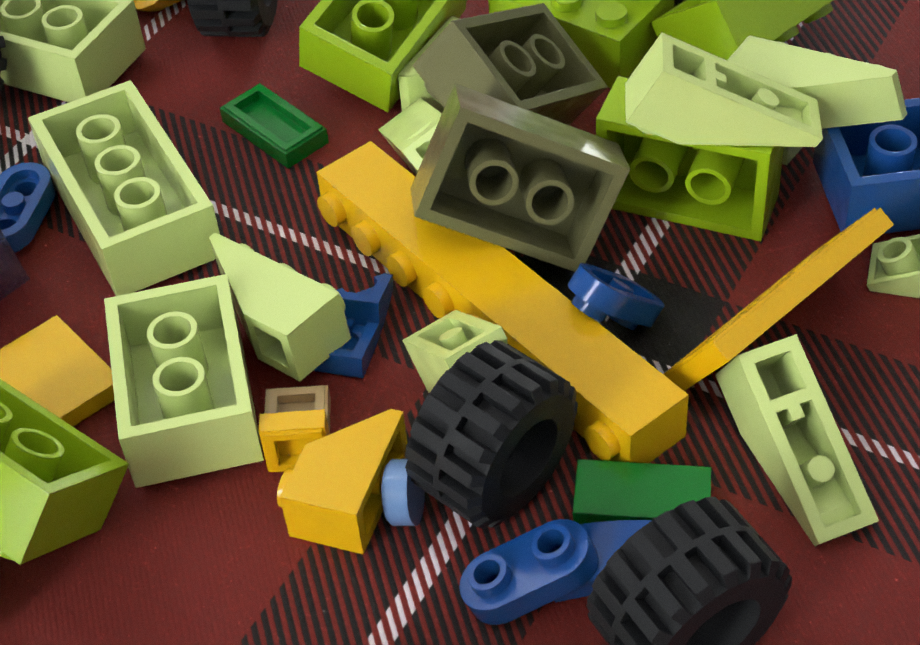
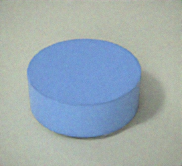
M407 458L391 459L386 464L383 472L381 488L382 506L385 518L392 526H417L423 515L425 491L411 481L412 478L407 475L405 468Z

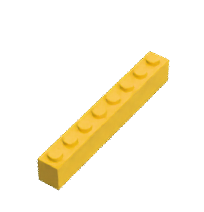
M370 141L316 172L320 190L317 204L326 222L332 227L339 226L353 238L356 246L364 255L368 257L372 255L388 269L389 273L393 274V279L397 284L402 287L408 286L418 294L434 316L440 319L452 311L458 310L502 326L507 337V344L569 381L570 385L575 387L577 393L575 401L578 402L573 429L586 440L591 451L603 461L650 463L686 436L689 395L595 319L577 309L571 303V300L506 248L415 217L411 196V186L415 176Z

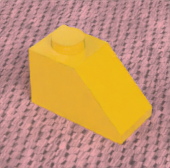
M389 409L305 444L294 468H288L283 473L277 490V504L283 509L290 537L364 555L383 512L381 488L385 466L391 459H406L405 452L408 442L403 411Z

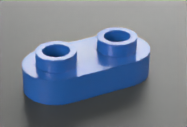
M33 162L20 163L9 167L0 174V254L16 253L33 240L55 198L56 190L50 172L41 164Z
M580 263L567 284L568 288L575 294L571 303L581 312L600 322H603L608 315L615 322L630 330H635L638 324L652 327L665 307V304L657 296L633 280L586 263Z
M568 519L553 520L499 545L471 561L460 579V595L474 616L481 622L490 625L505 624L585 585L597 568L598 552L586 530L579 523Z

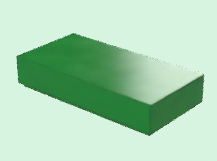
M261 83L220 107L223 123L287 169L329 143L327 128Z
M578 459L573 521L584 524L616 520H653L680 504L691 500L697 502L705 497H711V467Z

